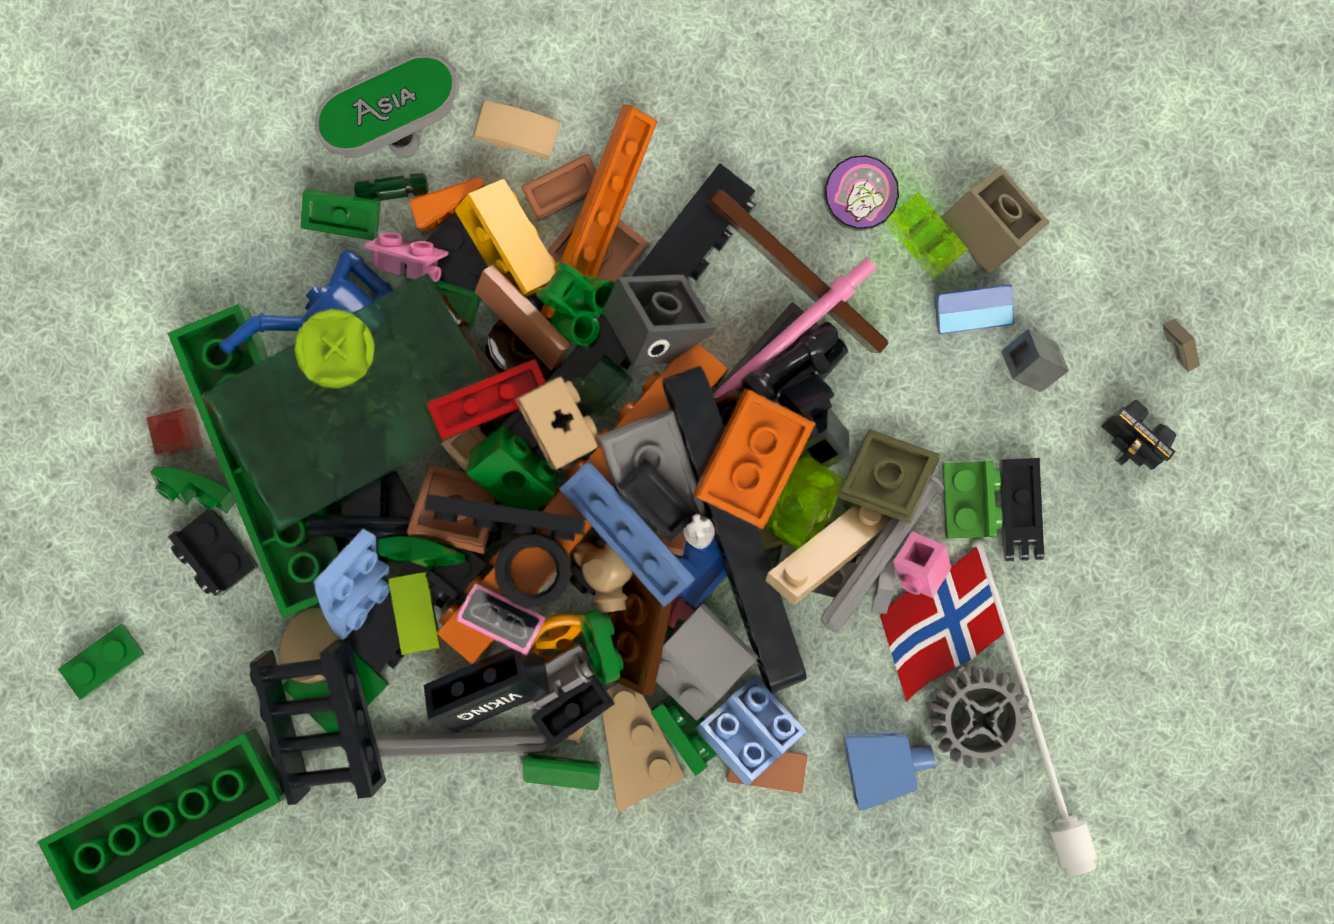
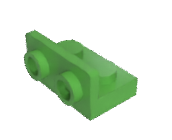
M993 461L943 463L946 539L997 537V529L1002 528V510L995 503V491H1000L1001 486L999 469H994Z

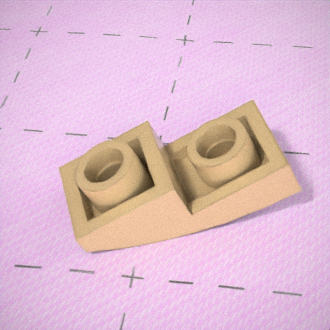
M483 101L472 137L504 150L513 147L547 160L551 157L560 122L520 108Z

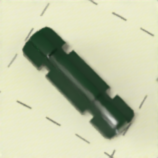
M424 173L410 174V178L402 175L374 179V183L369 182V180L354 183L355 197L372 200L377 198L379 201L408 197L409 193H412L414 196L424 195L428 193L429 189L428 180Z

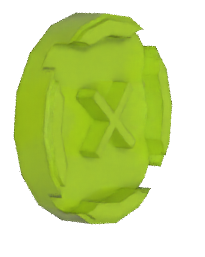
M330 309L314 314L303 324L296 335L294 352L299 368L310 381L321 387L339 389L355 384L366 375L373 362L374 342L368 327L355 315L348 311Z

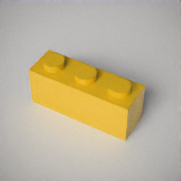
M505 179L469 193L455 208V212L487 266L489 267L493 264L525 297L536 293L539 288H545L556 272L554 267L557 263L549 255L538 236L537 229L528 220L519 205L516 194L510 190Z

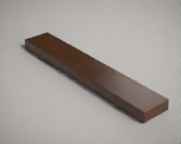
M724 190L713 192L705 201L709 207L814 302L818 301L831 289ZM841 300L827 312L829 316L869 352L881 353L889 344L888 340L847 302Z

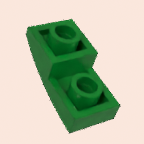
M154 467L150 471L157 484L154 489L171 502L177 498L188 505L194 497L207 509L213 511L217 507L226 514L235 504L229 489L202 475L170 467Z

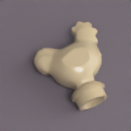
M590 541L578 543L574 550V560L581 567L585 581L596 592V596L591 601L594 603L595 609H598L601 613L626 610L625 600L627 596L622 593V587L630 579L632 570L608 543L603 548Z

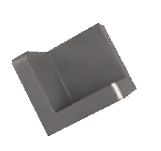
M1027 329L1001 351L1012 380L1039 392L1047 389L1069 371L1058 344L1031 329Z

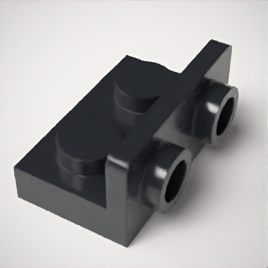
M207 509L181 531H174L168 536L174 544L171 546L173 554L181 563H189L197 573L194 576L196 583L206 594L212 593L214 596L224 595L259 567L215 510Z

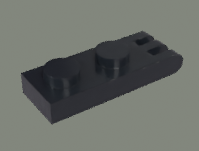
M1040 458L999 460L1004 560L1013 561L1014 546H1018L1020 561H1028L1029 545H1033L1035 560H1044Z

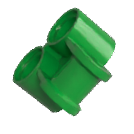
M558 261L554 267L556 272L545 288H539L536 295L544 304L554 310L550 323L562 336L571 343L589 345L599 334L600 325L596 315L598 313L604 314L603 309L615 283L597 277L583 276L572 266Z

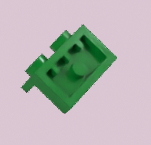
M668 695L654 705L650 713L696 776L708 768L707 762L718 754L695 730L705 720L704 717L701 716L696 721L676 700Z

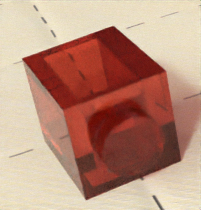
M183 408L146 418L155 455L171 456L204 448L195 411Z

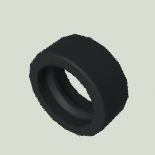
M523 534L510 540L501 549L495 563V580L501 593L511 603L524 608H541L555 602L566 590L571 578V562L565 549L554 538L543 534ZM528 547H538L546 550L553 557L556 564V577L553 584L546 591L539 594H528L521 591L514 585L510 576V565L513 558L519 551Z

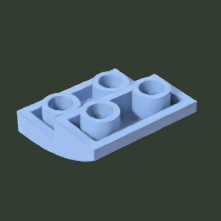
M364 529L314 581L322 612L336 637L344 640L352 630H358L365 622L370 609L376 603H382L390 592L388 580L389 566L377 559L376 536Z
M756 676L731 695L722 706L702 721L695 729L746 786L752 783L807 732L775 696L770 694Z

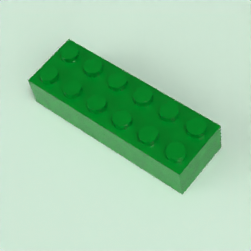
M254 728L37 842L73 911L284 800L286 796L280 788V775Z

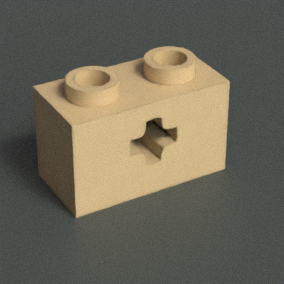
M560 376L515 399L551 469H558L598 447L594 438L599 436L597 429L588 415L582 417L576 403L580 402V397L571 381L564 383ZM556 411L559 415H567L568 420L564 422L565 431L561 428L552 427L551 422L556 419L553 412Z

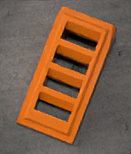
M477 177L411 199L409 203L419 231L422 234L428 233L446 221L452 214L455 215V208L469 193L485 187L482 178Z

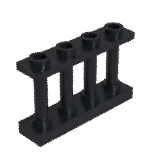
M349 638L335 640L319 654L320 659L277 665L274 651L267 650L250 662V679L256 687L260 702V716L266 723L270 738V752L276 760L280 774V788L285 793L288 805H297L310 791L311 786L351 782L355 787L357 798L362 799L373 797L386 782ZM321 674L326 678L330 695L287 701L282 684L283 679ZM332 711L336 715L340 731L296 736L291 716ZM342 747L345 750L349 767L306 772L301 751Z

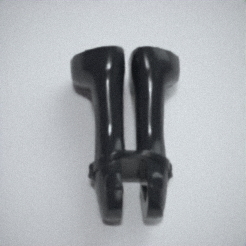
M824 322L815 328H811L805 335L800 336L796 340V345L787 353L759 370L749 372L741 379V383L744 388L786 408V401L781 393L783 389L811 372L818 376L830 373L845 357L848 348L842 339L838 338L836 327L830 322ZM798 365H800V366H799L797 369H795L793 372H791L790 374H788L787 376H785V375H786L787 373H789L792 369H794L795 367H797Z

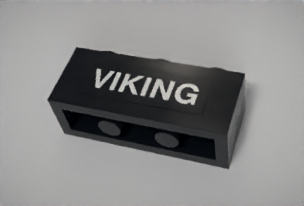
M512 647L423 685L428 720L453 733L550 693L545 659L531 650L528 654H524Z

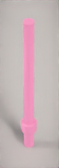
M866 257L845 277L840 275L830 284L831 289L719 387L713 393L714 399L731 389L737 393L743 387L741 379L744 376L772 362L841 300L847 301L856 293L854 288L874 272L877 267Z

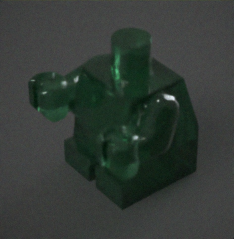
M604 354L587 376L575 373L569 381H571L580 397V402L576 405L582 417L587 416L592 411L596 416L600 414L602 418L605 417L607 419L606 422L610 424L620 415L619 406L616 401L630 387L633 379Z

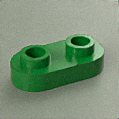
M598 609L581 614L580 625L590 663L595 670L597 679L602 685L618 680L620 678V670L623 669V661L617 649L613 647L611 636L614 635V627L611 619L606 613L601 614Z

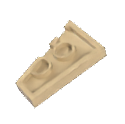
M617 683L607 688L615 705L603 712V720L617 810L620 812L685 778V774L659 724L651 715V708L645 696Z

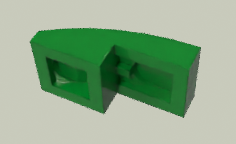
M399 536L378 539V554L398 562L411 560L413 563L433 570L466 562L465 554L423 538Z

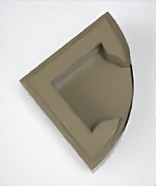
M1175 319L1164 324L1163 330L1167 341H1173L1179 348L1180 356L1177 357V360L1183 368L1189 372L1199 367L1200 363L1194 337Z

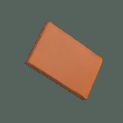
M745 388L692 495L764 529L816 423Z

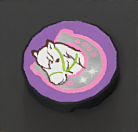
M867 155L851 156L838 163L828 175L824 188V200L831 218L842 227L854 231H866L884 224L895 211L899 199L898 181L892 169L880 159Z

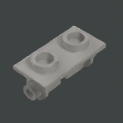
M579 643L545 662L550 693L525 703L529 710L534 708L540 710L545 704L559 697V692L562 690L566 693L583 682L591 681V676L595 674V670L590 663L588 653Z

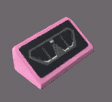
M475 583L456 620L524 654H528L546 617L528 608L513 604L506 597Z

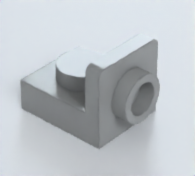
M863 550L856 555L854 563L858 565L867 553V550ZM896 555L892 556L866 593V595L872 596L871 612L887 614L894 592L895 566L893 561Z

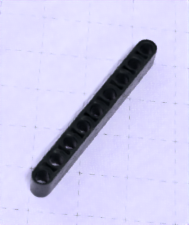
M700 365L662 379L664 393L670 409L674 412L697 484L724 432V426L709 381ZM702 500L707 518L715 528L714 539L751 648L759 656L756 662L766 688L770 694H774L807 680L806 671L780 593L766 581L768 572L772 569L758 527Z

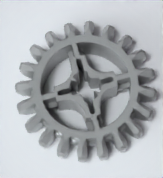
M977 665L972 666L971 677H968V674L962 668L958 669L957 676L959 681L955 682L949 676L945 677L944 681L949 686V689L945 692L941 688H936L934 693L941 698V702L932 701L929 703L931 710L939 712L937 715L928 717L930 725L939 726L931 732V736L934 740H942L938 746L942 753L951 751L949 758L955 763L963 758V764L967 768H972L976 759L981 769H987L989 758L997 766L1002 765L1000 754L1005 753L1010 758L1015 757V752L1010 748L1014 742L1018 746H1025V741L1018 735L1020 732L1029 733L1031 731V727L1023 723L1022 720L1032 717V712L1029 709L1021 708L1027 704L1029 699L1025 694H1018L1021 689V685L1018 682L1009 683L1010 675L1002 672L996 677V669L991 666L986 668L983 676L981 668ZM979 688H989L998 691L993 697L988 695L985 699L979 701L973 700L967 694L969 691ZM959 702L963 714L956 723L957 728L952 731V711L956 703ZM970 704L977 711L980 710L984 713L983 715L986 717L984 721L989 726V729L976 721L973 717L975 713L970 708ZM1006 704L1008 712L1007 721L1003 731L1000 732L997 727V719L1004 711L1003 706ZM977 734H985L992 740L987 744L978 746L962 743L965 738L971 739Z

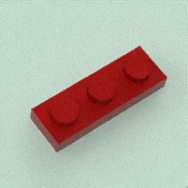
M536 359L428 402L426 406L441 441L518 410L519 407L515 399L546 382Z

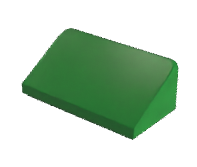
M528 754L524 759L523 780L526 783L586 790H598L601 772L599 761Z

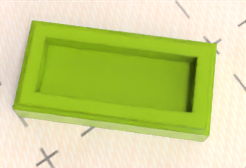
M427 572L388 579L402 655L441 648L440 636L437 634L438 625L432 591L428 587L430 580L425 576Z

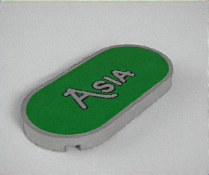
M429 54L411 56L330 95L322 103L316 114V134L323 146L334 155H343L345 158L363 157L432 125L448 115L454 107L452 103L457 96L458 98V79L452 67L440 57Z

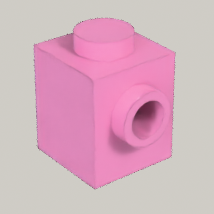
M913 531L893 561L899 583L906 591L915 595L922 593L931 598L934 597L951 569L946 545Z

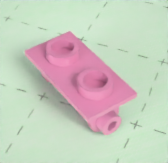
M392 232L382 233L379 235V238L364 244V248L374 250L371 254V263L375 264L377 269L402 275L405 273V264H407V278L427 284L433 281L437 282L440 279L441 268L437 267L438 260L448 255V251L434 248V245L430 242H412L402 239V235Z

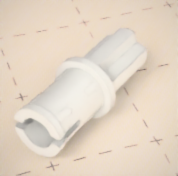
M694 515L692 516L693 521L684 528V536L690 545L697 549H703L713 540L715 528L708 518Z

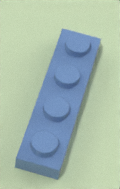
M590 461L559 489L664 607L695 580Z

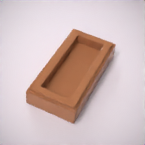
M587 153L521 186L538 222L585 199L596 174V169Z
M786 751L749 785L802 793L808 755ZM728 767L727 782L744 784Z

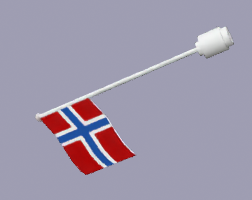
M977 538L972 542V548L974 549L951 566L949 573L933 598L922 593L915 595L906 592L889 605L887 614H880L906 702H908L916 692L930 681L970 661L1004 635L1018 682L1021 685V692L1029 699L1026 708L1032 712L1030 720L1061 815V819L1055 821L1056 827L1049 831L1060 867L1065 868L1068 876L1084 874L1097 868L1095 859L1098 856L1087 821H1078L1076 815H1068L983 546L987 543L984 539Z

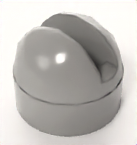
M415 132L389 144V147L398 157L409 158L416 154L420 145L419 138ZM399 141L400 143L405 144L407 146L403 147L397 145V143Z

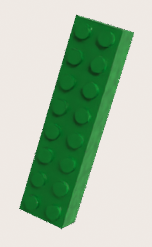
M237 304L167 334L281 617L284 618L319 605L314 581L346 547L342 537H321L308 534V519L311 515H332L303 441L301 437L296 436L282 401L274 397L259 363L269 358L259 332L257 331L228 354L224 353L219 347L223 339H227L246 320L252 317L248 308Z

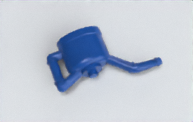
M345 250L340 254L329 284H326L321 289L314 286L306 294L310 301L305 306L307 312L304 316H276L260 313L258 316H253L246 320L227 339H223L219 347L224 353L228 354L257 331L264 333V331H299L303 324L314 314L330 309L348 311L355 315L368 327L373 338L390 319L391 316L383 308L394 298L395 294L390 284L382 280L362 261L363 258L361 256L358 257L351 250ZM351 271L375 293L372 299L352 281L347 280Z

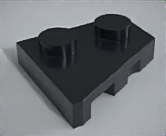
M452 214L426 242L432 243L434 248L448 251L447 256L438 260L437 267L441 268L439 280L475 291L483 270L488 266L462 222Z

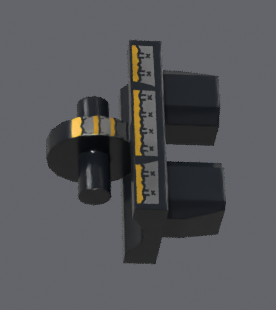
M1134 400L1126 407H1122L1102 423L1101 427L1114 437L1111 443L1120 450L1115 457L1117 463L1123 465L1131 459L1139 467L1145 464L1149 469L1153 470L1163 461L1167 462L1176 452L1171 448L1176 438V433L1167 425L1161 423L1154 427L1153 430H1150L1142 422L1149 413L1148 409L1138 400Z

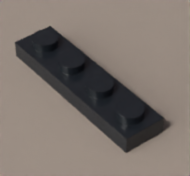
M430 494L426 496L424 509L435 511L434 519L457 523L458 515L474 518V526L496 529L497 521L513 524L512 532L535 534L537 527L552 530L551 538L574 541L575 534L584 535L586 519Z

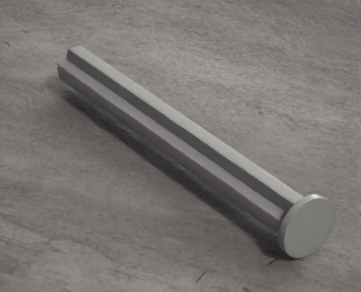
M932 475L911 524L892 517L825 610L820 621L827 629L834 632H839L932 499L936 494L943 492L944 486L935 476Z
M540 730L375 735L380 757L544 753L547 750V740Z

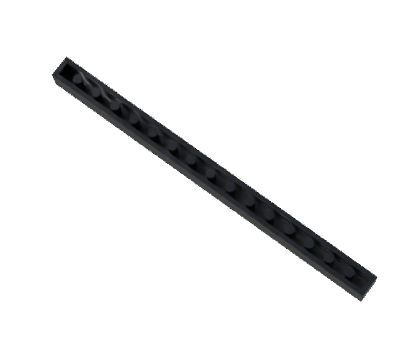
M719 163L631 277L684 275L687 281L691 278L697 281L710 265L705 260L714 248L720 252L733 235L729 231L731 226L709 207L705 201L713 192L724 190L750 214L756 206L751 201L756 190ZM601 314L598 318L600 328L597 338L589 345H577L550 379L551 381L561 376L564 383L571 381L580 397V402L576 403L582 417L588 415L591 418L594 411L590 407L598 397L605 400L618 383L613 377L620 368L623 367L628 370L632 366L631 360L605 314ZM564 414L553 428H564V422L568 420L567 415ZM537 445L533 452L541 459H546L539 445ZM487 541L485 548L488 549L495 541ZM409 560L397 577L428 572L430 568ZM432 591L434 607L437 606L442 609L450 597L444 601ZM389 592L382 603H376L372 607L363 625L349 637L352 651L379 672L386 670L388 666L395 669L406 656V654H401L391 592Z

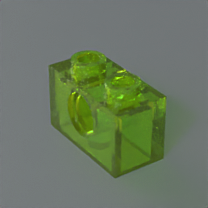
M919 192L889 216L884 223L932 280L968 250Z
M808 455L798 460L769 517L766 529L798 550L829 525L844 479Z

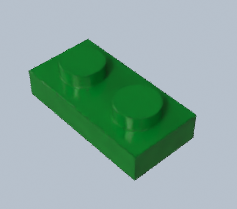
M307 188L303 192L300 228L372 241L378 237L381 201Z
M120 624L58 668V670L78 699L81 700L140 659L145 653L125 625Z

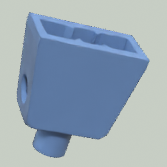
M902 732L842 734L855 804L859 811L917 790L915 771L936 767L931 745L910 749L908 737Z

